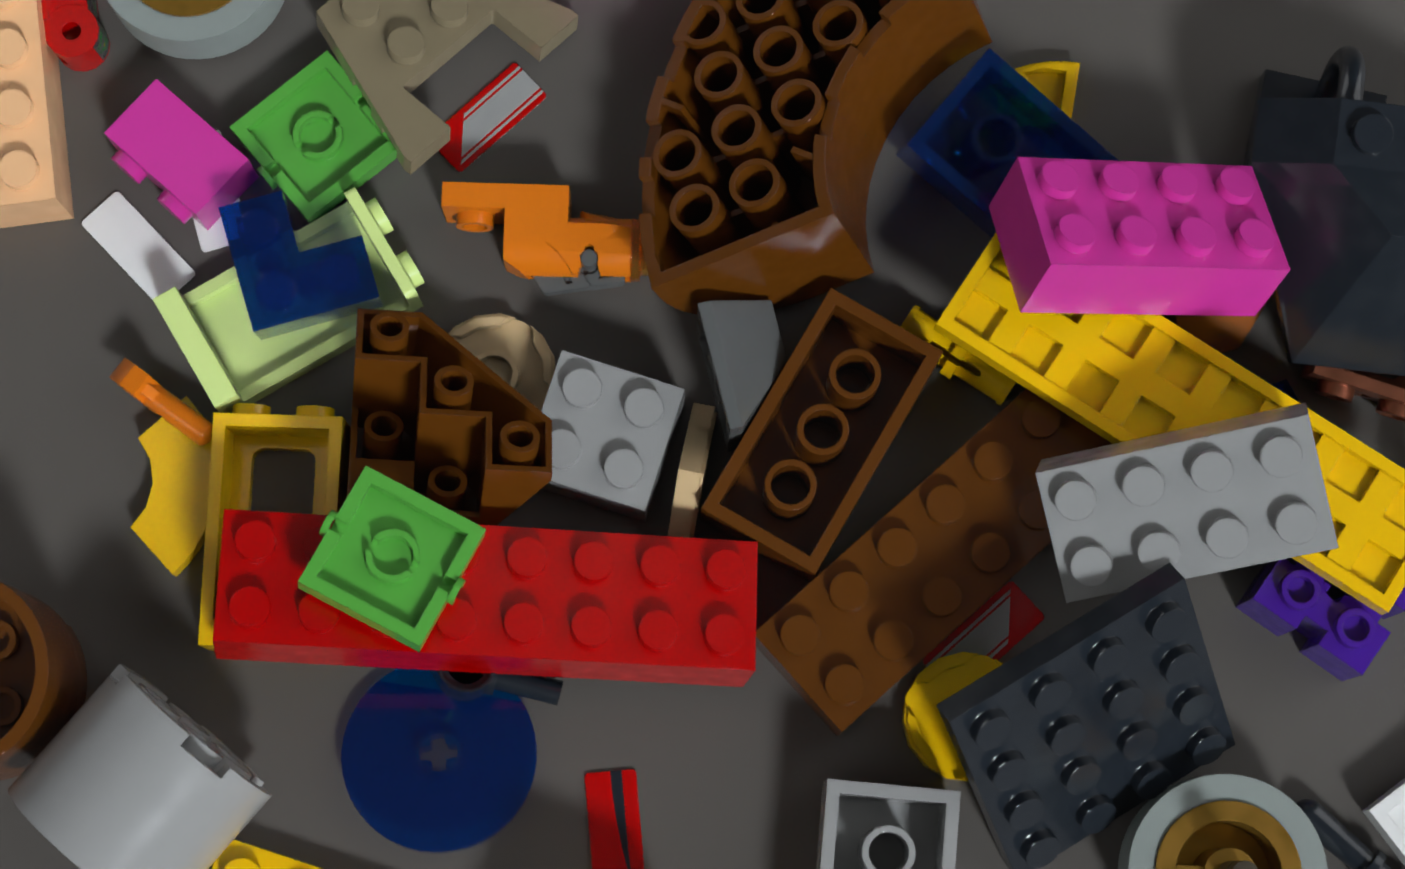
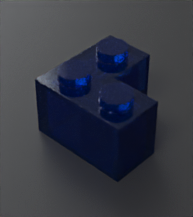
M282 190L218 207L252 329L261 340L357 314L358 308L375 309L383 307L367 246L362 235L302 251L290 206Z

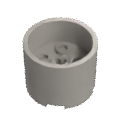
M122 664L115 668L7 789L8 794L27 820L80 869H209L272 797V794L262 786L264 782L205 726H200L173 703H166L169 698L165 693Z

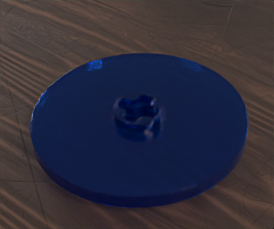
M396 669L376 682L365 693L352 712L342 743V773L346 789L355 808L363 819L382 837L398 846L422 853L443 854L459 852L477 846L495 836L514 819L530 793L536 774V736L528 711L517 695L494 690L492 696L483 694L479 698L470 701H457L448 697L439 688L429 670ZM449 671L453 679L462 684L477 682L484 675V673ZM442 738L445 739L448 749L458 750L457 757L447 759L446 770L439 772L434 770L431 761L421 759L422 753L432 751L433 740Z

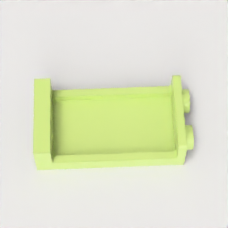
M353 187L344 192L347 202L186 294L182 295L176 287H173L153 298L155 305L202 387L219 413H232V406L234 404L255 403L355 346L358 308L414 312L423 307L415 288L424 284L425 281L407 250L395 256L384 237L394 229L375 197L364 203L356 188Z

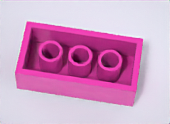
M1017 157L989 205L1020 313L1256 316L1291 270L1252 166Z

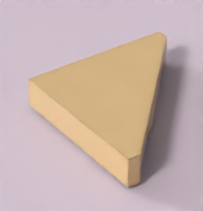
M693 403L678 468L668 536L694 538L697 514L699 512L708 465L707 460L717 412H714L715 406Z

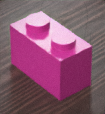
M155 79L104 132L117 150L111 157V160L137 184H140L147 177L163 191L156 198L158 202L184 225L193 217L206 230H209L259 177L246 156L158 79Z

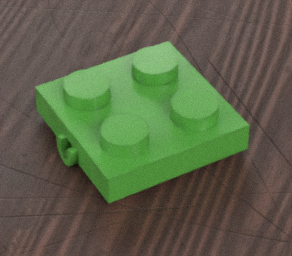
M328 50L229 127L234 136L260 165L256 169L257 172L263 176L272 190L278 187L308 224L324 216L346 199L344 192L353 187L356 190L397 158L395 147L385 132L381 133L371 116V108L358 86L352 85L343 68Z
M365 466L339 512L332 509L324 520L319 531V535L323 539L299 578L298 588L420 652L446 604L449 603L453 606L460 589L463 588L466 580L461 577L481 544L486 529L378 471Z

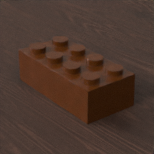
M830 288L701 507L700 520L737 541L758 542L759 554L810 583L816 576L944 351L835 289Z

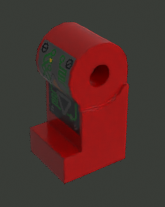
M41 0L46 42L62 63L74 71L82 72L93 70L100 66L109 54L110 41L108 34L99 23L98 1Z

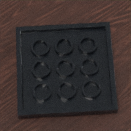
M1171 563L1151 573L936 705L998 850L1008 869H1036L1048 865L1061 852L1090 834L1104 830L1119 816L1145 800L1157 797L1169 785L1198 767L1214 762L1224 751L1235 745L1185 578Z

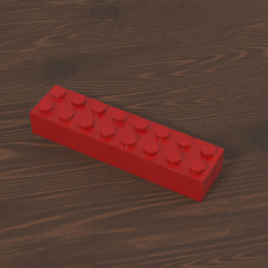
M224 509L213 630V646L216 659L744 687L756 671L758 542L480 525L486 529V532L461 577L466 582L463 588L460 589L453 606L449 603L446 604L421 651L417 652L298 588L299 578L323 539L319 535V531L327 515Z

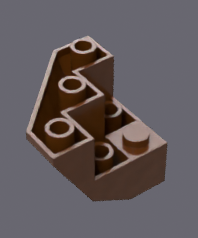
M358 308L347 496L364 467L368 466L476 524L497 526L551 481L552 420L423 312Z

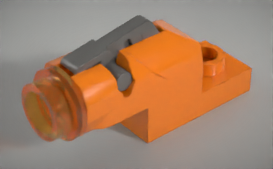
M442 181L441 207L446 222L456 223V228L459 230L478 233L492 231L494 224H504L503 261L506 271L520 278L534 279L545 296L622 287L625 285V282H640L641 276H648L641 245L639 219H617L584 211L580 212V218H571L572 200L569 185Z

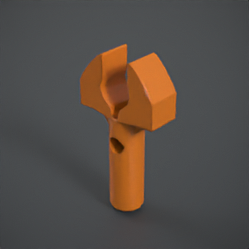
M124 358L109 376L119 387L153 413L161 415L165 421L197 445L205 446L211 442L212 423L127 358Z

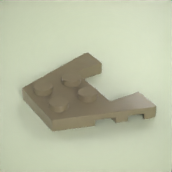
M329 0L316 11L317 27L352 85L358 86L371 108L372 118L381 133L385 132L397 151L398 161L410 175L450 141L451 127L410 94L491 24L498 27L540 62L577 30L579 17L573 10L550 0Z

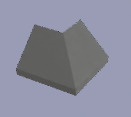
M716 300L697 304L696 333L727 452L736 450L787 363L771 300Z

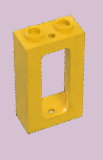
M238 403L232 406V413L213 412L198 633L199 646L209 651H214L213 630L224 509L251 510L254 460L260 452L265 450L304 451L314 455L315 479L312 514L328 515L332 509L339 512L345 502L348 488L351 427L343 416H335L334 408L302 405L296 407V415L271 414V407L267 405Z

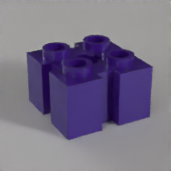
M1288 558L1287 560L1272 561L1264 565L1236 605V608L1277 637L1293 630L1305 636L1307 641L1299 652L1340 681H1345L1364 674L1391 634L1390 631L1378 624L1380 618L1386 619L1405 612V587L1389 613L1380 615L1344 591H1342V597L1333 600L1327 594L1332 585L1325 582L1324 578L1296 560Z

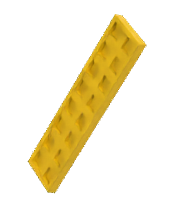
M997 233L994 234L934 327V330L1112 444L1301 404L1162 315L1020 313ZM1307 408L1339 548L1292 557V559L1375 612L1384 615L1389 613L1405 587V469Z

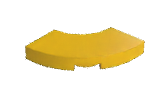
M187 396L182 399L184 403L202 415ZM161 417L138 437L150 458L153 484L146 508L130 528L169 572L177 577L190 564L205 542L211 442L205 446L197 445Z

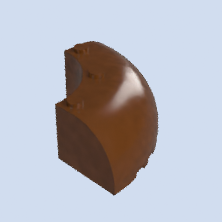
M692 0L673 36L672 42L676 47L667 64L664 76H657L646 115V122L650 128L645 155L639 158L638 178L643 182V214H639L641 245L651 289L666 304L683 312L696 315L698 303L716 300H771L775 310L805 301L828 292L830 288H838L874 273L868 248L866 211L870 182L877 159L888 135L913 99L948 67L968 54L992 43L977 1Z

